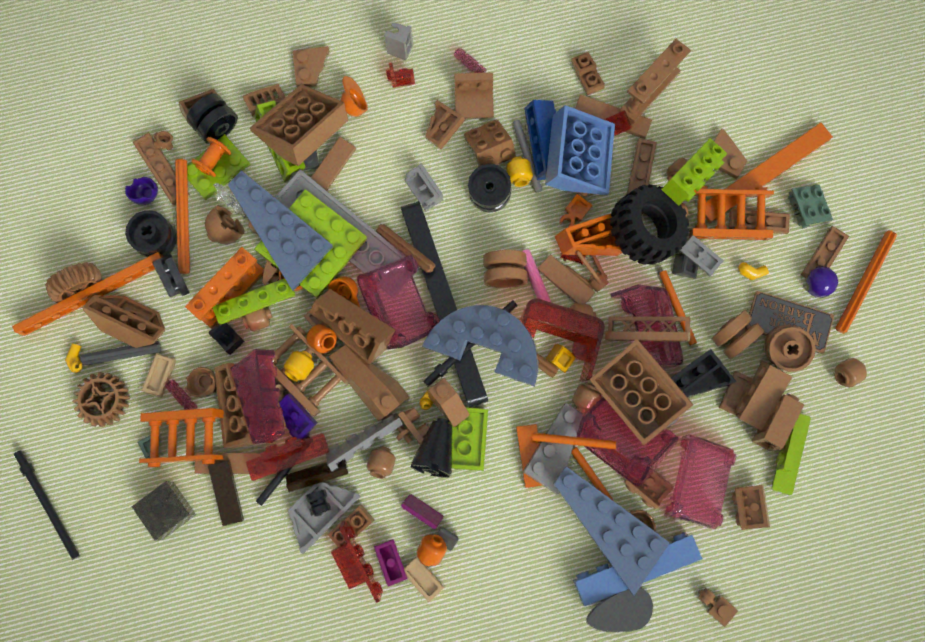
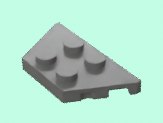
M325 482L314 484L288 510L293 523L294 533L300 546V552L304 554L361 496ZM326 489V500L330 503L331 510L311 516L309 510L311 506L307 502L305 495Z

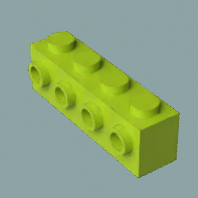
M709 138L661 190L677 205H680L684 200L689 202L696 194L694 190L698 192L705 185L706 182L703 180L708 181L715 174L713 169L717 171L725 163L722 159L727 153Z

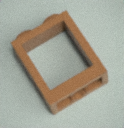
M792 394L782 395L762 431L757 429L752 442L768 451L783 449L805 404L799 402V398Z

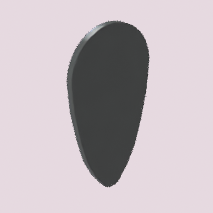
M639 588L634 596L627 589L606 598L595 606L588 614L586 622L589 626L604 632L639 630L649 622L652 616L653 602L651 596L642 588Z

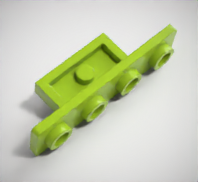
M284 278L219 303L213 307L218 323L221 325L293 297L295 292L292 291Z
M799 415L783 449L780 450L777 456V466L771 487L773 491L786 495L793 494L811 420L810 416Z

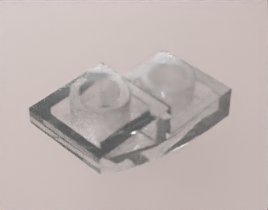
M215 183L214 187L217 191L214 194L219 202L224 201L227 207L231 205L236 215L240 213L243 218L247 217L234 194L226 187Z

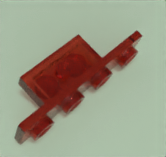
M323 433L305 440L292 437L285 440L283 445L277 446V444L266 447L265 452L260 453V457L247 461L246 465L251 480L256 481L329 453V447Z
M344 521L339 529L346 543L333 549L331 553L349 590L366 582L375 602L378 603L381 600L383 589L378 581L375 582L372 576L374 574L373 568L369 562L366 563L363 557L365 555L364 550L360 544L357 545L352 526H348L346 521Z

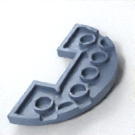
M475 305L454 311L434 326L422 345L426 349L457 360H461L467 342L501 353L494 371L495 373L533 387L535 386L539 361L537 359L534 339L520 320L503 309L487 305Z

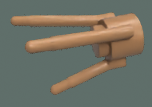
M576 251L580 260L592 274V277L589 278L591 282L587 281L569 266H566V268L592 290L594 289L596 292H599L609 282L596 255L591 256L599 271L597 273L581 252Z

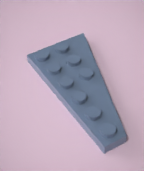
M241 170L228 186L290 288L294 291L333 248V245Z
M565 466L554 481V486L634 596L670 542Z

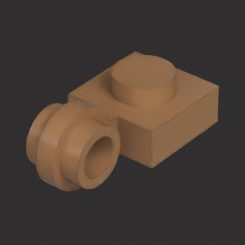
M707 588L699 591L698 599L707 606L709 604L712 605L707 612L722 626L726 627L738 610L722 596H719L715 601L714 598L716 596Z

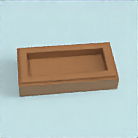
M734 371L732 376L736 382L727 387L719 408L737 415L736 408L741 401H744L747 395V388L754 379Z

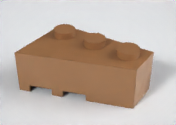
M763 360L755 373L753 382L747 388V395L744 401H741L736 408V416L740 420L761 431L792 379L791 375Z

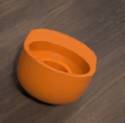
M349 76L343 77L342 83L345 91L340 101L345 103L347 114L358 117L368 110L366 100L358 84Z
M340 276L330 282L328 290H333L360 307L357 299L358 286L352 278Z

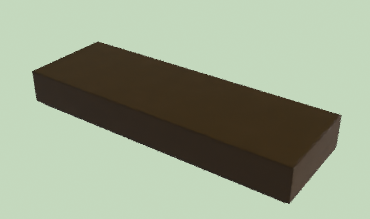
M230 460L208 465L222 526L244 521Z
M341 460L336 464L338 468L334 471H331L327 462L287 474L286 487L288 492L349 474L347 461Z

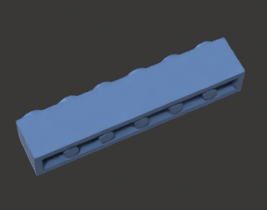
M683 532L673 536L674 540L670 541L643 583L702 560L693 535H686ZM608 563L596 567L597 571L589 574L588 571L576 575L578 579L573 580L584 606L628 589L612 565L608 566Z

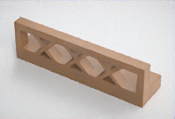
M609 317L608 331H605V340L635 341L638 339L639 341L690 342V317ZM614 321H622L627 326L623 331H613ZM637 321H642L647 327L642 332H635L631 326ZM657 321H662L667 326L662 332H655L651 327ZM665 321L673 322L670 325H668ZM677 321H685V332H675L671 327Z

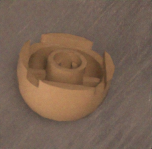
M220 205L213 208L206 216L205 229L207 237L212 242L227 245L239 240L245 231L238 219L234 221L230 217L232 213Z

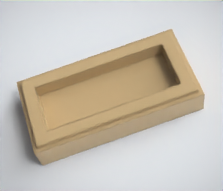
M156 353L141 391L162 398L176 360Z
M417 556L404 567L407 578L428 602L445 588L431 571L420 562Z

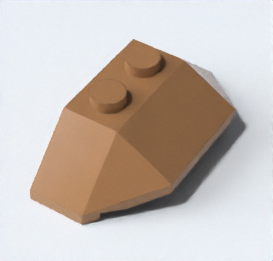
M94 295L82 307L83 311L101 332L135 348L154 344L165 332V326L159 312L125 296Z

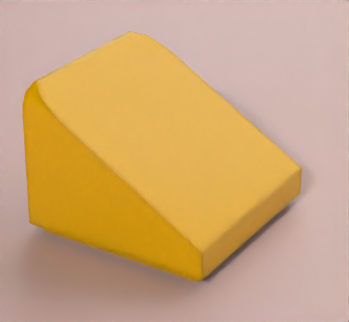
M555 344L546 360L566 373L576 356L563 345Z

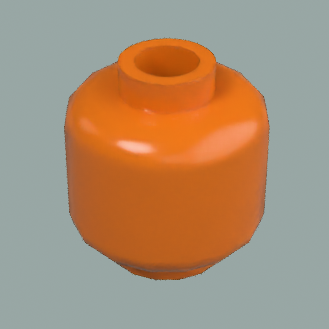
M317 324L308 331L306 340L307 344L317 352L328 353L335 347L337 336L332 329L325 325Z
M426 535L422 538L417 548V557L423 565H438L447 551V545L439 535Z

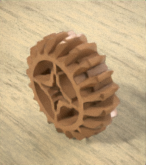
M93 263L71 264V266L64 267V269L57 271L56 274H52L51 278L47 279L45 284L46 291L52 301L59 303L102 281L100 270Z
M98 372L97 376L90 374V380L84 378V385H77L80 391L74 392V395L78 396L77 399L73 400V403L78 404L74 410L79 412L77 415L79 418H84V423H90L94 427L97 425L105 427L106 423L107 425H113V419L119 421V414H126L123 411V407H129V404L125 403V400L130 399V396L125 395L129 390L126 387L123 388L125 382L119 381L120 378L118 376L112 377L111 373L104 375V373ZM109 384L114 391L105 392L101 385ZM101 396H104L103 402L99 403ZM90 408H98L102 415H94Z

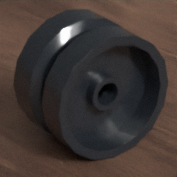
M214 93L197 101L189 110L186 121L194 131L198 132V135L205 143L210 144L207 138L211 137L218 140L223 135L227 136L234 129L238 116L231 107L227 106L220 95Z
M485 164L472 172L468 181V189L473 205L479 210L488 213L497 212L507 205L511 196V180L505 169L498 165Z
M144 210L136 213L126 226L125 235L128 243L144 257H149L157 252L164 257L172 252L176 245L177 234L175 228L162 214L156 211Z

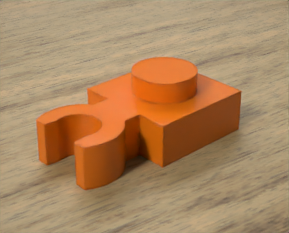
M576 194L565 208L568 214L563 215L559 223L562 224L563 221L568 220L570 221L568 227L574 226L575 219L581 222L593 205Z

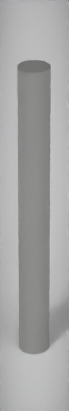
M515 120L512 123L523 156L531 163L533 172L531 181L536 193L541 192L543 189L540 180H537L534 162L520 120Z

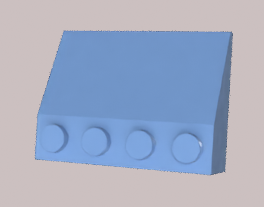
M566 105L559 109L552 118L545 185L562 191L608 195L615 124Z

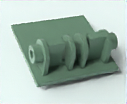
M820 185L791 189L788 199L791 205L794 206L792 207L793 210L799 209L794 214L799 215L796 218L798 225L802 229L809 227L810 224L833 220Z

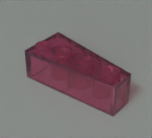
M254 349L230 368L253 444L273 443L285 434L282 407H278L280 391L279 388H276L275 376L278 375L277 367H273L272 358H275L274 350Z

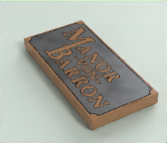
M756 291L749 312L752 320L745 326V329L758 323L765 330L762 335L767 336L777 326H796L808 332L814 339L815 352L824 353L834 315Z

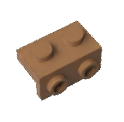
M642 459L624 480L625 486L630 492L640 495L642 501L648 507L653 506L655 509L660 506L663 499L674 488L671 483Z
M764 485L735 488L732 496L734 504L738 507L736 522L738 526H741V530L770 527Z

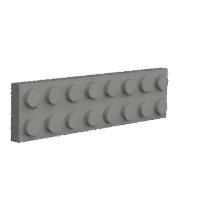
M300 169L275 198L289 209L306 189L366 235L367 240L349 262L392 298H395L417 273L419 267Z

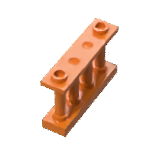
M703 186L698 192L694 190L696 193L694 196H698L697 225L689 231V239L693 235L697 239L770 240L773 238V230H767V227H765V198L774 195V190H768L767 187H757L755 190L708 189V186ZM706 196L717 197V226H715V229H707V225H705ZM726 197H737V226H735V229H727V226H725ZM745 197H757V227H755V230L747 229V226H745Z
M241 247L185 307L200 321L202 320L213 329L218 324L213 307L247 293L263 276L264 268L257 263V259Z
M205 408L141 413L140 422H147L151 426L150 458L139 459V463H147L148 467H161V463L202 461V464H215V460H223V455H213V422L217 418H224V410ZM197 420L205 422L204 455H194L195 424H197ZM179 421H184L186 424V456L176 457L177 425H179ZM162 422H166V425H169L168 457L159 458V426H162Z

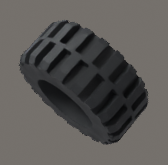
M642 185L629 192L617 201L611 212L612 218H610V226L613 228L611 229V234L616 239L614 241L616 245L621 247V252L624 255H629V259L633 261L638 260V263L644 265L660 263L678 253L686 244V237L689 235V229L687 228L689 226V219L686 218L687 212L685 208L683 209L681 205H677L661 190L663 187H657V185ZM641 212L649 216L654 222L657 229V237L653 236L645 228Z

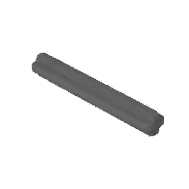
M156 341L154 344L139 348L125 346L85 353L81 355L80 360L82 365L85 366L161 352V344L159 341Z

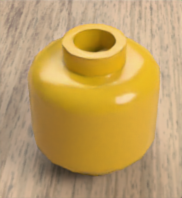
M517 156L512 158L506 166L511 184L516 187L528 185L533 178L531 163L528 159Z
M304 350L302 352H292L284 363L285 375L296 382L298 380H305L314 368L312 355Z

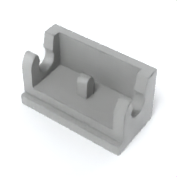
M392 23V27L398 29L399 32L394 34L386 31L384 38L387 54L407 60L413 47L412 28L409 25L406 27L398 23Z
M422 163L406 174L407 178L404 180L425 212L443 201L442 192Z
M694 235L679 251L705 271L708 276H711L724 261Z

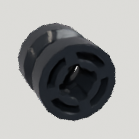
M326 489L305 495L307 502L311 506L309 509L311 516L331 510L330 503L326 500Z

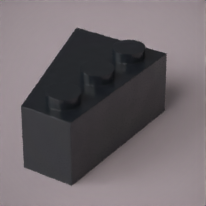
M712 349L671 377L688 398L729 386L736 382Z

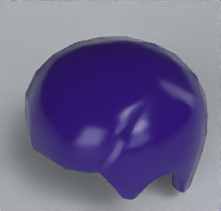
M134 178L132 185L125 187V195L135 204L141 206L149 205L158 195V186L151 178Z
M829 267L813 269L806 280L809 286L808 293L815 298H824L834 293L838 286L836 273Z

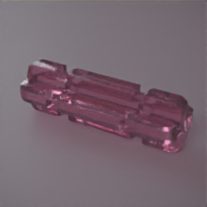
M462 48L456 49L454 57L461 60V63L472 72L474 70V73L486 72V68L482 65L479 66V62L468 53L465 54V50Z
M172 379L165 384V388L172 392V396L181 406H184L185 410L198 408L175 380Z

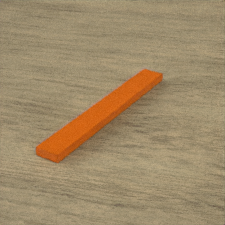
M819 123L725 189L755 190L757 187H763L827 143L833 136L822 123ZM712 197L706 202L705 218L709 223L717 219V197ZM726 197L725 213L737 205V197Z
M157 252L13 325L14 332L26 336L83 307L94 295L104 296L155 270L153 261L163 256Z

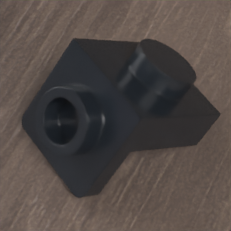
M218 323L209 331V335L229 355L245 342L227 323L221 325Z

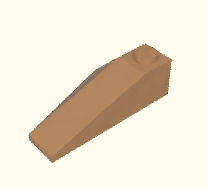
M347 345L342 346L329 356L377 421L383 419L409 398L398 381L371 363L369 365Z

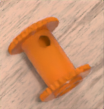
M208 137L207 141L210 145L200 160L192 159L191 161L198 170L206 175L215 177L216 174L212 171L223 154L230 156L231 152L220 141Z

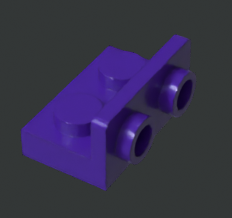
M291 393L287 394L279 402L290 435L300 441L309 436V432L318 422Z

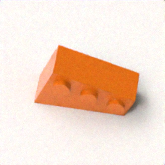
M611 213L565 228L554 236L562 255H577L576 251H580L582 255H620L622 249L614 242L616 239L611 234V229H613L610 226Z

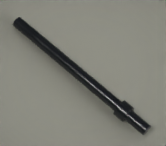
M512 300L503 310L510 313L518 305ZM467 342L463 355L475 344ZM449 357L442 364L439 363L434 368L435 371L423 381L425 385L429 387L439 377L442 378L448 373L447 370L458 360Z
M22 450L15 452L14 456L20 465V472L29 481L71 559H77L80 557V554L34 474V467L31 463H28Z

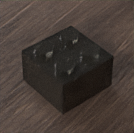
M165 481L132 506L154 541L164 540L196 516V513L180 490L171 481Z

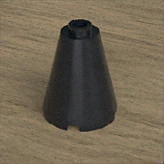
M437 418V420L432 421L411 462L413 470L423 474L425 471L431 473L430 476L449 478L451 476L452 425L449 424V420Z

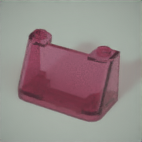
M412 254L357 276V283L369 313L395 329L386 349L403 348L428 336L434 326L440 322L436 314L430 311L426 312L412 276L417 273L418 269L417 261L413 258Z
M604 397L582 416L577 431V437L616 441V449L584 447L638 487L650 477L679 439L672 431L664 429L651 441L643 445Z
M687 434L682 436L680 447H683L685 451L680 452V456H682L673 496H670V500L673 502L670 503V506H666L664 516L715 530L717 526H721L723 521L721 511L731 465L735 464L736 454L732 448Z

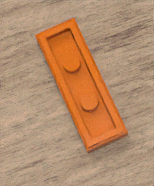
M537 424L516 427L523 471L540 444L539 441H532L533 432L538 433ZM523 473L525 488L543 486Z

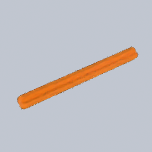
M176 159L178 270L180 274H189L187 160Z
M891 230L885 232L836 326L838 332L846 333L852 324L897 237L895 232Z

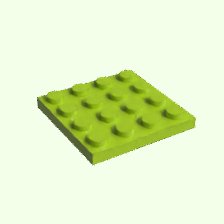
M305 189L290 206L289 210L333 245V248L299 284L318 299L330 282L367 240V236ZM261 240L254 250L278 268Z

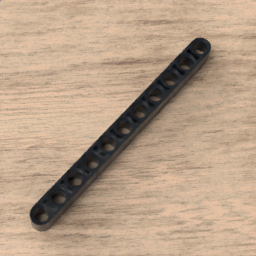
M417 201L402 206L401 211L414 248L435 264V268L431 273L425 272L423 269L422 272L440 322L447 315L457 311V307L421 204ZM470 349L461 357V360L454 363L469 408L488 402L483 382Z

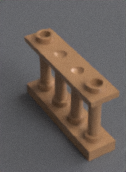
M675 39L628 89L627 93L632 97L620 108L618 113L634 124L680 74L681 70L677 66L691 52V49L678 39Z
M291 324L289 327L294 332L293 335L272 355L266 356L262 352L256 358L315 417L321 412L317 408L319 402L341 380L346 386L349 383L341 372L320 352L312 349L307 344L305 338L307 333L300 326L295 328ZM301 339L308 346L304 351L311 355L315 353L322 361L310 372L305 380L294 384L285 375V369L282 368L280 370L276 364L278 363L277 360ZM328 366L336 375L313 397L307 398L303 394L305 388Z

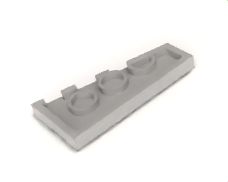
M567 403L563 404L546 434L576 437L583 414ZM540 442L523 473L556 495H559V491L553 483L564 467L568 466L573 445Z
M388 414L378 424L375 425L373 423L365 427L364 432L349 436L346 442L341 445L335 444L331 446L328 452H326L327 464L330 470L334 471L337 469L338 466L336 464L341 460L349 461L352 459L356 450H365L374 443L373 439L376 437L382 439L403 425L398 414Z

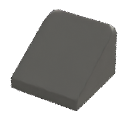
M684 254L676 255L672 274L696 279L698 266Z
M441 527L437 534L445 541L449 551L453 550L459 540L458 536L444 527Z

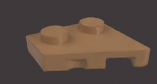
M329 46L293 50L297 87L300 84L307 87L317 86L319 74L324 68V61L330 53Z
M436 100L434 116L431 115L430 127L427 129L425 138L439 149H442L465 119L439 100Z
M721 128L714 142L727 155L722 159L725 163L718 170L737 179L747 160L726 131Z

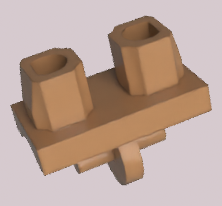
M415 408L405 413L403 411L400 412L398 416L407 429H404L402 425L397 428L400 433L396 437L397 440L400 441L404 438L409 444L412 441L409 433H412L421 445L429 426L424 423L418 429L414 427L412 423L421 417Z

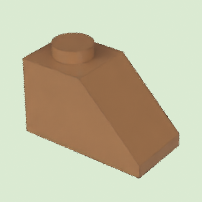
M445 378L428 389L429 398L444 417L449 420L453 428L470 416L457 392Z

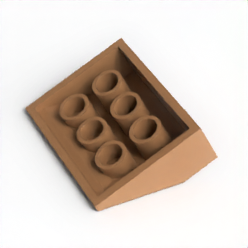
M300 84L252 125L250 131L284 160L299 166L348 121L344 102Z
M638 339L589 379L643 445L651 441L694 405Z

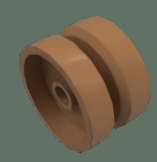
M496 250L483 255V265L488 269L484 272V285L509 288L528 283L527 271L522 269L527 266V255L525 252L518 250Z
M746 309L738 316L732 317L711 338L717 346H722L728 340L731 341L723 351L730 360L765 332L758 323L751 325L748 329L744 328L752 320V316Z
M781 325L772 329L766 336L763 347L765 356L770 363L784 371L790 372L803 370L810 365L816 350L814 339L805 330L792 325Z

